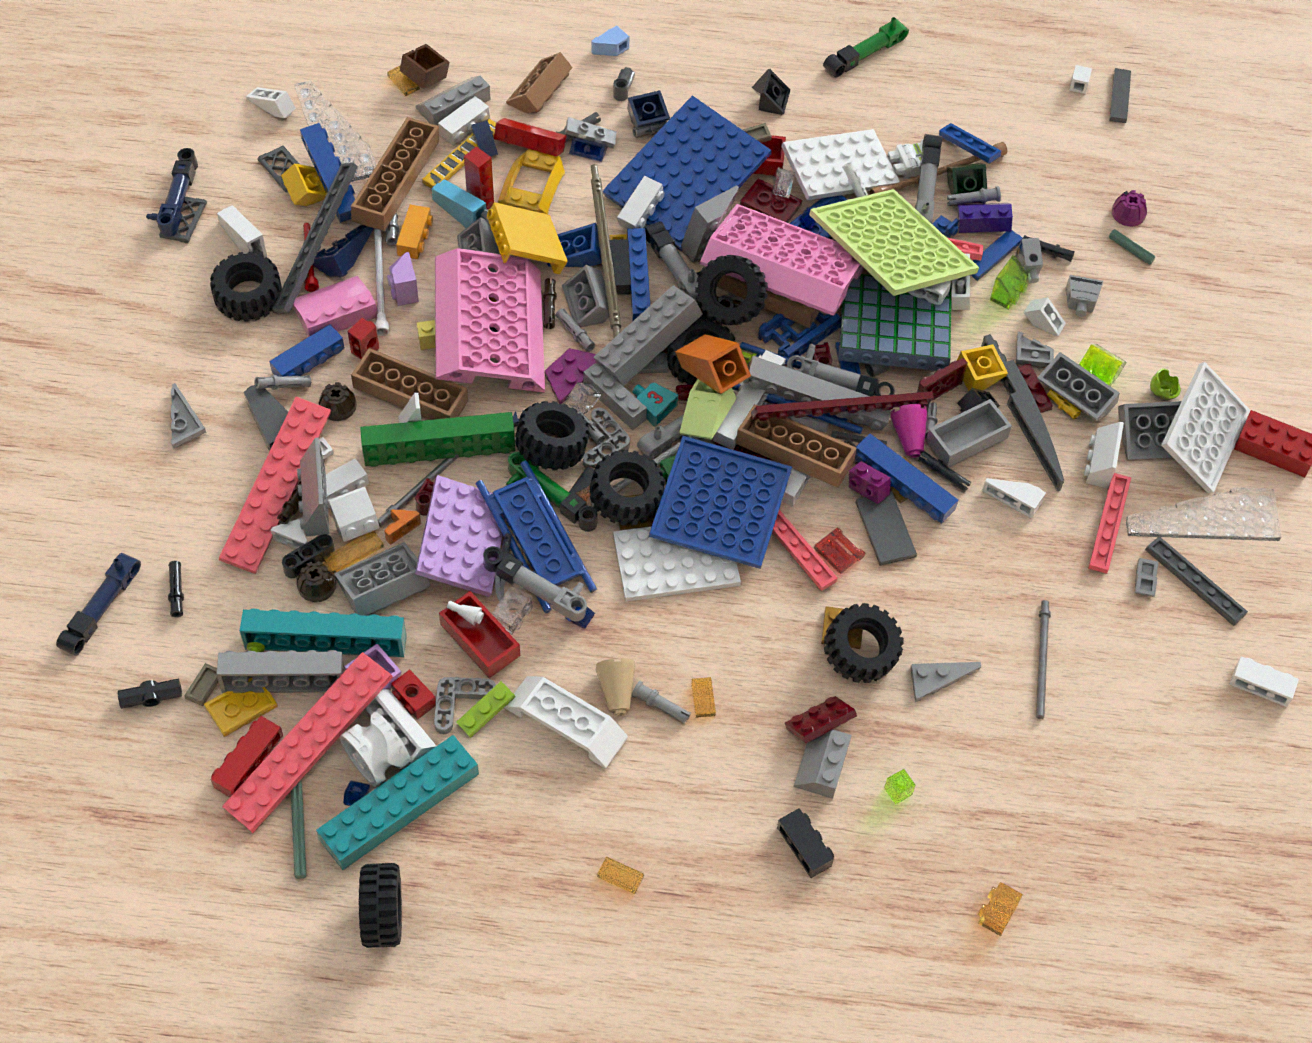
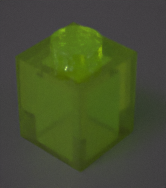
M902 769L887 778L884 789L896 805L912 796L916 785L906 770Z

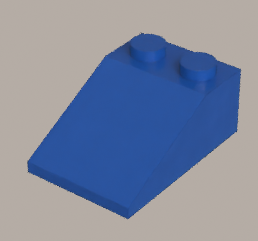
M596 223L557 234L568 261L565 267H584L585 265L591 267L602 263Z

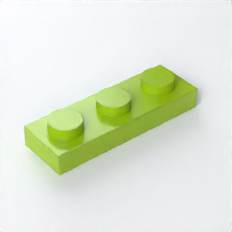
M500 681L456 723L471 738L516 696Z

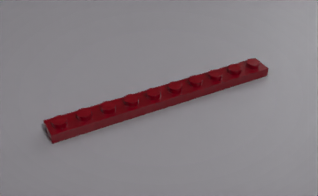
M931 391L760 405L751 411L752 419L766 421L775 417L780 420L788 416L801 418L811 414L814 417L821 416L824 413L837 415L841 412H848L852 414L859 410L872 412L876 409H883L887 411L908 404H920L922 408L928 406L934 397Z

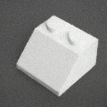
M365 487L328 500L336 529L343 542L380 529L375 510Z

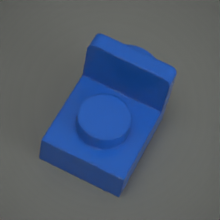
M941 215L932 223L947 238L955 236L959 230V219L957 218L951 222Z

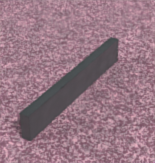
M1160 536L1146 547L1145 550L1233 626L1247 614L1248 611Z

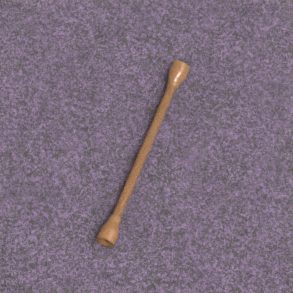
M1004 142L993 145L1001 150V156L1007 154L1008 150ZM976 156L962 159L938 168L937 175L946 173L949 166L967 165L981 159ZM920 175L893 185L871 188L870 195L892 189L896 191L919 182Z

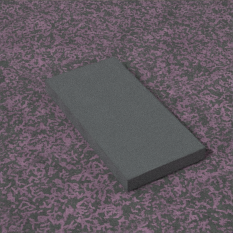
M892 491L879 504L866 497L856 499L855 503L880 566L917 556Z

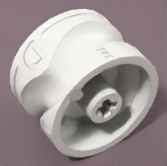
M378 712L372 713L370 726L361 727L356 724L340 735L341 744L350 760L361 775L374 787L386 780L385 772L389 766L394 765L396 768L401 769L411 761L409 753L398 734Z

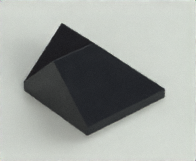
M768 69L751 88L760 96V111L783 115L791 89L771 69Z

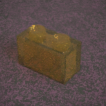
M1002 882L999 883L997 888L992 887L987 897L990 899L988 905L983 904L978 913L981 916L978 924L1001 936L1023 894Z

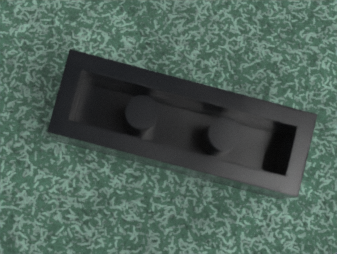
M609 240L617 295L630 294L628 240Z
M798 808L778 820L777 829L810 878L832 867L834 854L822 842L823 839L820 832L813 829L811 820L806 813L803 814L801 809Z

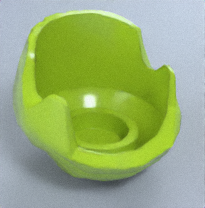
M1160 369L1151 379L1150 389L1154 395L1164 400L1174 399L1179 396L1181 392L1179 379L1177 376H1170L1168 369Z

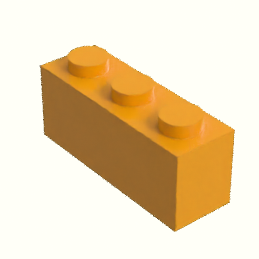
M409 205L396 244L397 256H402L404 253L409 252L410 258L418 259L420 253H423L424 240L428 239V228L433 223V215H431L430 208Z

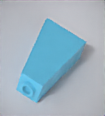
M445 179L431 188L432 200L465 228L482 217L483 210H486V203Z

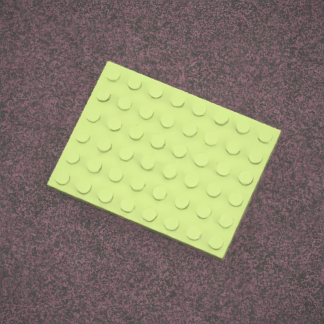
M894 189L810 210L809 215L893 296L978 272L979 267Z

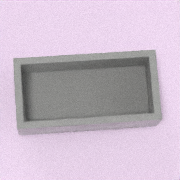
M989 399L930 428L926 442L938 458L943 461V464L951 467L1007 439L1012 425L993 401Z

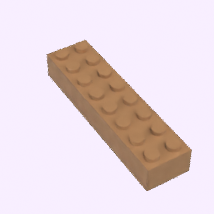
M410 117L405 119L352 203V222L382 231L386 230L439 143V126Z

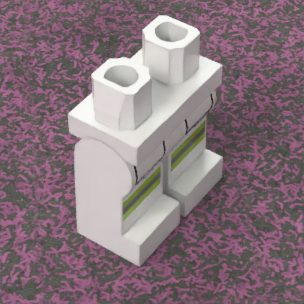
M923 139L920 143L896 145V150L888 152L887 157L890 163L897 162V164H893L896 175H903L904 179H908L909 176L915 177L920 175Z

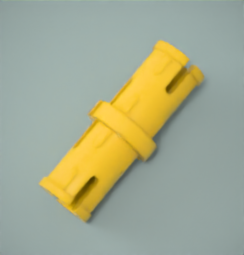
M1052 389L1049 390L1047 396L1073 420L1081 414V410Z

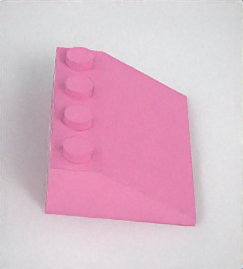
M358 276L299 296L293 303V308L308 337L329 324L338 332L354 326L361 318L368 321L376 318L378 314L376 303L370 291Z

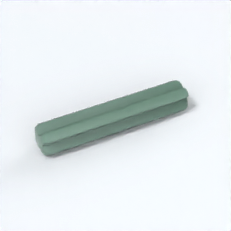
M1116 229L1111 231L1110 239L1146 263L1151 264L1155 260V255Z

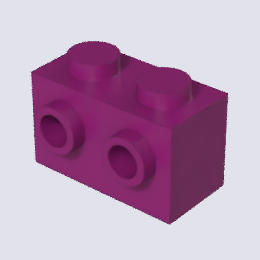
M860 461L849 470V488L879 504L890 495V477Z

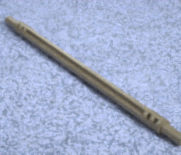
M593 164L591 165L592 194L610 327L613 329L615 338L620 333L621 328L620 312L601 178H599L598 166Z

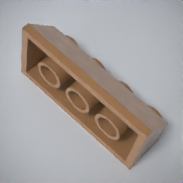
M561 52L541 59L506 103L527 114L539 112L543 108V103L552 97V92L561 86L560 82L569 76V71L573 67Z

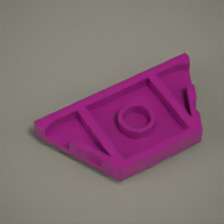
M569 348L545 370V376L550 382L552 391L555 392L559 404L564 403L583 385V372L596 363L593 358L596 354Z

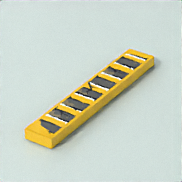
M488 119L487 121L494 138L496 122ZM473 134L422 179V183L432 188L444 179L448 181L464 166V155L477 146Z

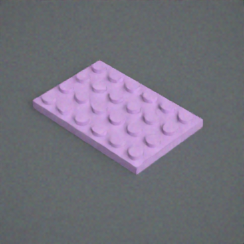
M439 475L436 476L415 574L490 597L495 572L487 571L484 568L483 553L491 546L500 548L503 534L478 488ZM491 557L489 560L496 561L497 558Z

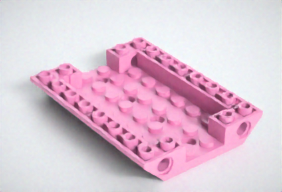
M739 204L735 205L710 237L700 260V264L707 267L709 261L716 260V257L736 255L748 258L754 264H757L760 267V271L764 273L766 277L764 280L768 283L766 290L830 315L835 314L845 299L848 286L853 278L858 279L865 269L837 241ZM725 274L737 278L740 281L746 282L745 279L739 274Z
M460 248L435 257L436 379L472 384L475 376L506 379L510 389L545 392L541 271L528 258L510 256L507 262L503 263L501 254ZM488 268H494L496 272H491ZM489 297L495 298L497 302L490 301ZM494 327L498 332H492L489 328ZM490 358H496L499 363H493Z

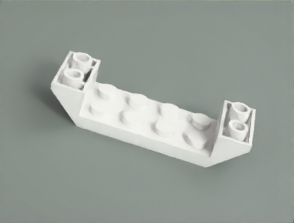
M527 676L515 691L514 695L516 697L504 707L520 718L525 713L589 752V759L605 769L628 738V735L612 717L544 677Z

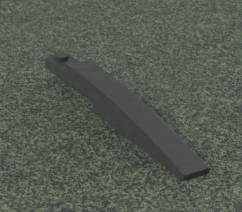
M991 334L986 335L983 338L981 347L993 344L1008 372L1007 376L1001 379L1009 394L1007 405L1057 492L1061 491L1064 483L1063 473L1051 437L1034 397L1014 360L1007 361L1006 356L1001 353L997 341L993 339Z

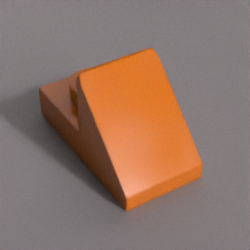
M390 510L392 520L395 523L389 524L384 530L386 541L390 545L421 524L418 511Z

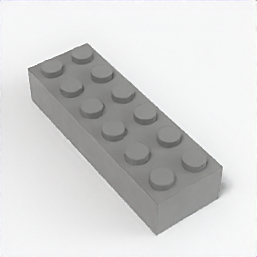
M673 285L593 358L624 386L702 315V312L695 299Z
M290 650L287 652L226 651L218 653L217 678L222 693L227 691H233V693H245L248 691L264 693L262 687H265L270 693L326 692L345 672L342 652L335 650L327 652H317L314 650L296 652Z

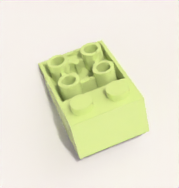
M697 379L689 393L679 432L680 435L712 440L737 399L733 389L730 388L720 394Z

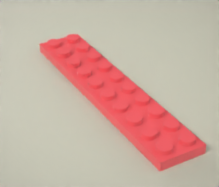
M295 397L219 556V561L256 574L273 538L271 529L280 523V519H277V516L281 513L285 501L289 500L298 485L297 469L300 468V460L313 440L320 437L331 414L330 409Z
M362 652L222 807L254 833L336 742L340 735L345 732L389 683L393 676Z

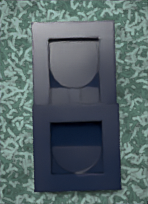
M488 121L471 124L477 147L490 157L498 155Z

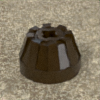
M340 382L325 386L319 397V405L331 410L328 418L331 421L346 420L356 410L357 404L354 393L346 385L342 386Z
M318 561L314 564L309 562L305 568L302 567L297 577L298 592L307 601L322 602L334 594L336 577L333 571L325 564Z

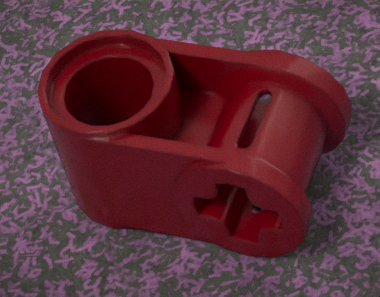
M824 342L822 345H815L812 360L832 366L828 342Z
M430 478L424 481L415 497L416 511L422 516H427L433 491L434 482Z

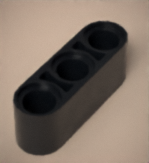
M327 534L319 535L285 555L282 559L285 576L297 578L302 567L305 568L307 563L312 562L314 564L317 561L322 563L331 558L335 553L332 537Z

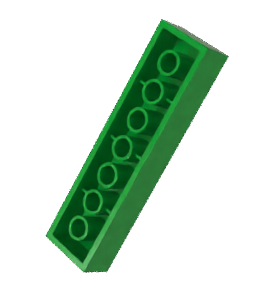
M512 412L360 427L365 466L376 467L385 464L395 465L405 462L434 461L435 459L454 458L455 455L459 457H472L475 455L515 452Z

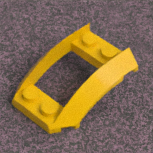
M531 149L525 151L511 166L498 203L548 214L557 187L565 175L561 157ZM522 166L551 173L543 194L513 187Z

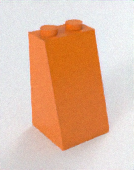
M705 334L675 351L684 370L720 394L751 377L737 342Z

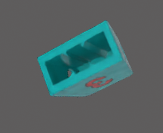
M651 383L646 389L638 384L632 391L637 396V399L647 407L646 419L654 427L678 406V394L656 383Z

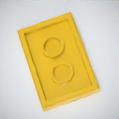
M262 687L264 693L252 691L233 693V691H227L204 703L206 710L224 737L278 707L276 701L265 687Z

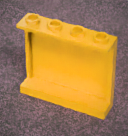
M494 202L491 209L487 212V219L503 263L507 262L510 255L550 263L553 273L560 275L568 261L550 215Z

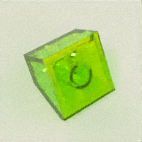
M1012 255L996 277L990 297L992 302L1008 310L1012 304L1016 305L1020 298V293H1024L1028 287V274L1016 256Z
M1091 344L1079 365L1111 386L1127 362L1100 345Z

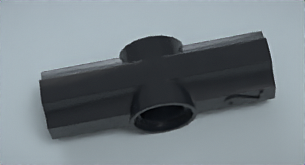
M179 678L163 682L148 680L142 682L138 687L118 690L117 694L121 709L137 705L153 707L162 700L182 697V688Z

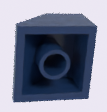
M660 90L628 98L627 110L632 123L637 128L670 119Z

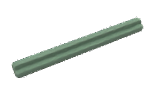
M301 780L291 790L294 875L297 879L306 877Z

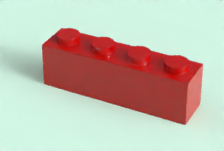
M506 118L496 122L494 132L495 140L556 157L564 152L567 136Z
M476 146L464 155L466 191L486 203V210H489L494 203L492 158Z
M260 716L257 721H253L247 734L238 740L236 748L226 755L224 763L212 773L210 780L213 787L226 796L231 797L283 737L281 727L263 716Z

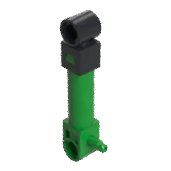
M892 17L889 23L879 28L878 33L853 47L848 45L837 51V55H829L825 59L823 67L834 77H839L844 72L858 66L859 61L885 46L890 48L903 41L907 37L909 29L898 19Z
M513 452L508 457V470L512 477L506 485L527 477L521 465H516L526 461L519 452ZM527 461L548 500L560 508L562 515L573 523L578 521L579 527L583 531L590 532L596 529L598 513L594 507L588 506L587 502L574 492L570 494L541 472L538 465L536 467L532 465L531 461Z

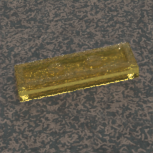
M372 531L323 557L328 568L333 573H336L384 547V544L375 531Z

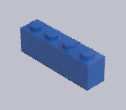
M329 324L270 360L271 371L274 375L280 377L301 376L308 373L317 365L326 362L327 359L345 349L343 337Z

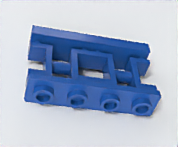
M819 312L815 320L821 324L816 327L817 325L813 322L810 328L806 327L805 330L798 334L790 327L795 321L783 317V314H776L770 321L763 323L759 327L758 339L760 341L763 339L764 343L773 339L780 346L778 348L779 355L788 358L795 355L801 356L807 352L809 344L817 345L838 330L841 324V317L837 313L835 315H824ZM779 327L784 332L782 335L776 331ZM789 338L795 342L791 346L790 343L787 341V339Z

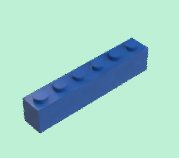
M320 123L300 129V134L327 194L341 166V161L333 153L335 149L332 142L329 143L327 140L328 134L326 129H322ZM351 184L343 197L341 206L336 212L340 223L352 219L351 205L355 200L353 196L355 192Z
M645 228L627 229L632 322L650 306Z
M868 434L856 446L855 459L858 463L862 461L889 476L890 486L898 490L903 497L911 500L916 507L927 512L932 519L942 524L956 510L959 501L956 497L872 434Z

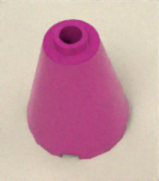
M908 404L900 406V410L896 412L893 409L890 412V418L905 455L910 458L920 457L924 452L926 406L921 408L920 404Z

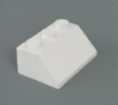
M1123 422L1099 427L1096 434L1091 435L1089 445L1092 446V450L1089 449L1087 460L1090 462L1089 465L1086 464L1084 476H1087L1086 484L1103 488L1109 487L1117 466Z

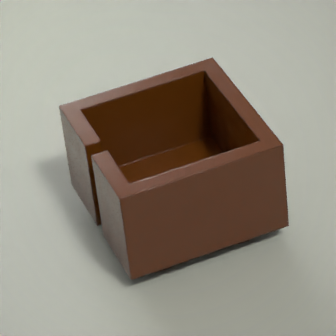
M424 44L416 48L415 51L411 50L402 55L399 71L422 89H425L447 77L450 62L429 45Z

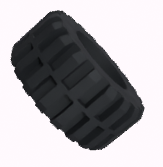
M239 252L238 255L233 256L232 254L228 256V259H223L219 262L220 265L214 268V273L210 277V287L215 305L228 318L233 317L237 321L242 319L248 322L251 319L259 320L261 316L266 317L270 314V311L273 312L272 309L277 298H279L282 285L277 267L269 258H264V255L258 253L255 255L253 252H248L247 254ZM255 281L260 283L256 289L249 292L232 290L242 282Z
M736 255L716 257V260L709 261L707 263L708 266L702 268L700 271L702 274L696 280L698 282V287H695V293H698L696 300L701 305V311L706 313L710 320L724 325H742V323L751 321L753 317H757L760 314V309H763L765 306L764 300L768 297V293H766L768 283L765 282L764 278L766 277L760 271V267L754 264L752 260ZM728 273L741 275L747 284V296L744 302L734 308L722 305L716 294L719 280Z
M698 318L668 345L667 361L672 375L675 378L678 377V381L681 383L685 382L687 385H694L697 378L681 367L675 351L705 334L736 342L734 334L730 333V329L727 326L723 327L722 324L713 322L709 318L707 320Z
M542 401L540 404L537 402L527 407L521 413L515 435V445L519 453L523 455V458L526 461H531L532 465L536 467L537 465L541 466L542 469L546 470L549 468L552 471H557L558 469L565 470L575 466L582 460L590 435L589 425L581 413L578 414L576 409L573 407L569 408L567 404H558L555 401H552V403ZM544 433L553 434V435H556V436H558V437H560V438L551 437V436H548V435H546V434H544Z
M622 450L621 453L614 451L611 452V456L606 455L602 458V461L597 463L593 471L589 492L591 493L590 499L594 503V508L596 511H601L600 515L606 519L608 517L610 522H620V525H626L627 523L637 525L638 521L641 523L647 521L648 517H652L656 510H658L665 489V480L661 469L656 468L657 463L654 460L650 461L649 456L645 454L642 456L638 454V451L634 450L633 452ZM619 478H628L637 482L642 487L644 493L636 497H625L615 492L610 483Z
M862 603L860 607L858 604H853L849 608L846 607L835 617L826 630L827 634L824 637V644L827 645L824 647V652L826 655L829 654L827 661L830 665L834 664L835 668L833 670L836 673L839 671L843 673L842 677L847 680L853 678V682L859 683L861 680L864 683H871L872 680L877 681L890 672L902 655L903 648L901 646L904 644V638L900 637L902 630L895 625L897 623L894 617L891 619L888 616L889 612L879 610L880 607L877 605L869 607L868 603ZM852 629H863L871 633L878 642L879 655L874 658L858 655L849 645L848 632Z
M395 863L365 864L361 867L359 877V929L361 943L366 948L396 947L401 942L402 891L400 868Z

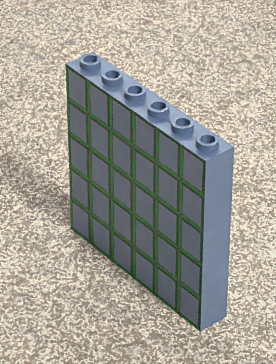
M861 274L858 279L853 278L848 286L846 297L842 302L838 361L934 371L949 366L951 359L952 283L949 293L941 305H936L928 302L925 298L915 297L909 292L893 296L872 275Z

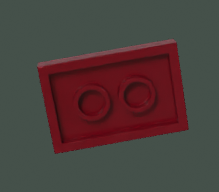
M758 178L740 200V205L788 223L802 206L803 200Z
M964 358L958 361L955 360L944 369H938L933 375L922 378L919 381L917 393L932 391L933 397L936 399L961 385L968 362Z
M834 696L827 698L825 702L817 706L810 707L808 711L800 715L793 716L791 720L785 722V726L789 732L804 743H808L857 717V713L850 705Z

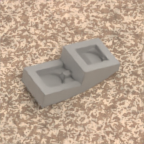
M1138 559L1135 593L1155 596L1158 561Z

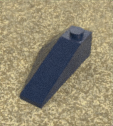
M362 224L345 234L346 238L334 241L332 243L333 247L318 251L313 266L329 277L338 276L340 278L347 275V271L354 266L374 228Z

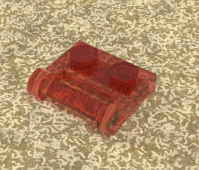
M838 527L816 543L814 549L841 574L855 562L860 561L866 553L862 549H858L842 534L843 531ZM838 539L853 555H850L835 540Z

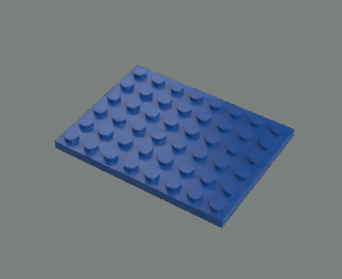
M692 95L603 190V195L623 208L644 176L663 185L664 197L655 206L654 213L647 218L646 226L661 221L675 241V247L682 251L681 244L695 207L735 186L740 188L771 155V150Z

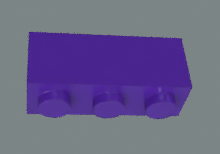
M1011 203L957 205L959 233L1012 231L1013 214Z

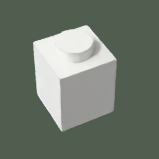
M1076 65L1069 91L1086 94L1092 68Z

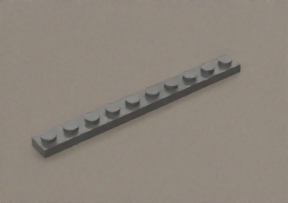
M354 162L341 164L283 285L279 298H277L272 310L277 314L289 313L292 309L293 303L300 293V288L307 278L309 269L314 263L317 252L320 250L328 229L335 218V214L341 206L343 197L355 176L358 166Z

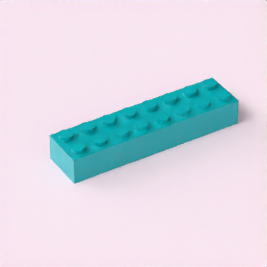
M252 608L249 610L243 609L239 630L245 650H247L248 643L258 642L265 646L264 651L287 652L293 650L296 652H307L314 650L317 652H327L335 650L345 655H360L362 652L364 653L378 644L388 657H404L407 639L404 617L396 615L385 617L376 614L365 616L356 613L345 615L336 612L325 614L316 611L305 613L296 610L285 612L276 609L264 611Z
M452 735L316 829L318 839L340 868L344 870L479 775L478 764L457 738Z

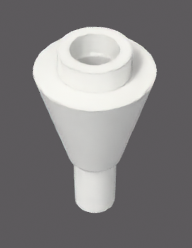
M452 601L448 602V609L457 612L473 626L481 623L484 616L482 608L459 605Z

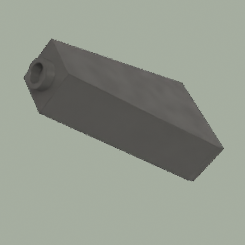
M252 385L244 391L246 403L270 451L288 411L265 388L256 389L255 385Z

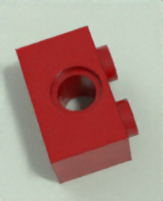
M361 318L347 331L351 353L359 359L363 358L369 348L376 351L379 349L377 329L373 322Z
M410 669L391 683L393 695L404 704L403 707L410 715H414L417 720L436 706L434 694ZM410 694H416L415 697H408Z

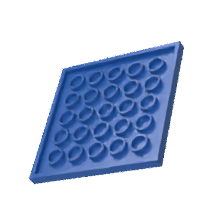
M683 436L649 537L761 569L792 467Z

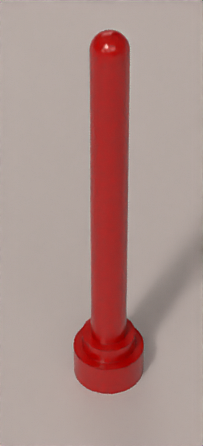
M307 222L303 225L304 241L311 229L310 224ZM313 265L310 267L307 278L304 280V288L308 292L319 289V282L314 276Z

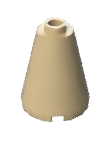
M621 658V662H614V659L598 662L595 670L609 711L614 713V716L625 715L630 710L635 661Z

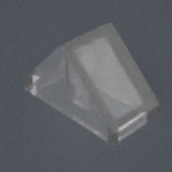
M778 168L773 175L772 194L789 198L795 172Z

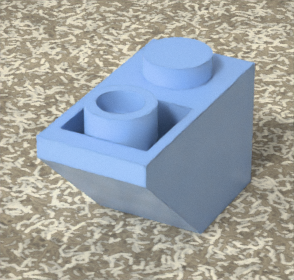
M615 26L591 41V53L594 55L618 56L629 49L630 36L618 26Z

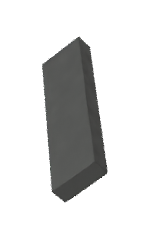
M1114 69L1109 121L1127 122L1131 70Z

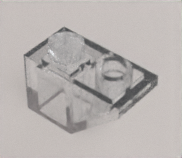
M577 382L564 404H567L569 408L573 407L576 409L577 413L582 412L585 414L593 408L601 393L590 383Z

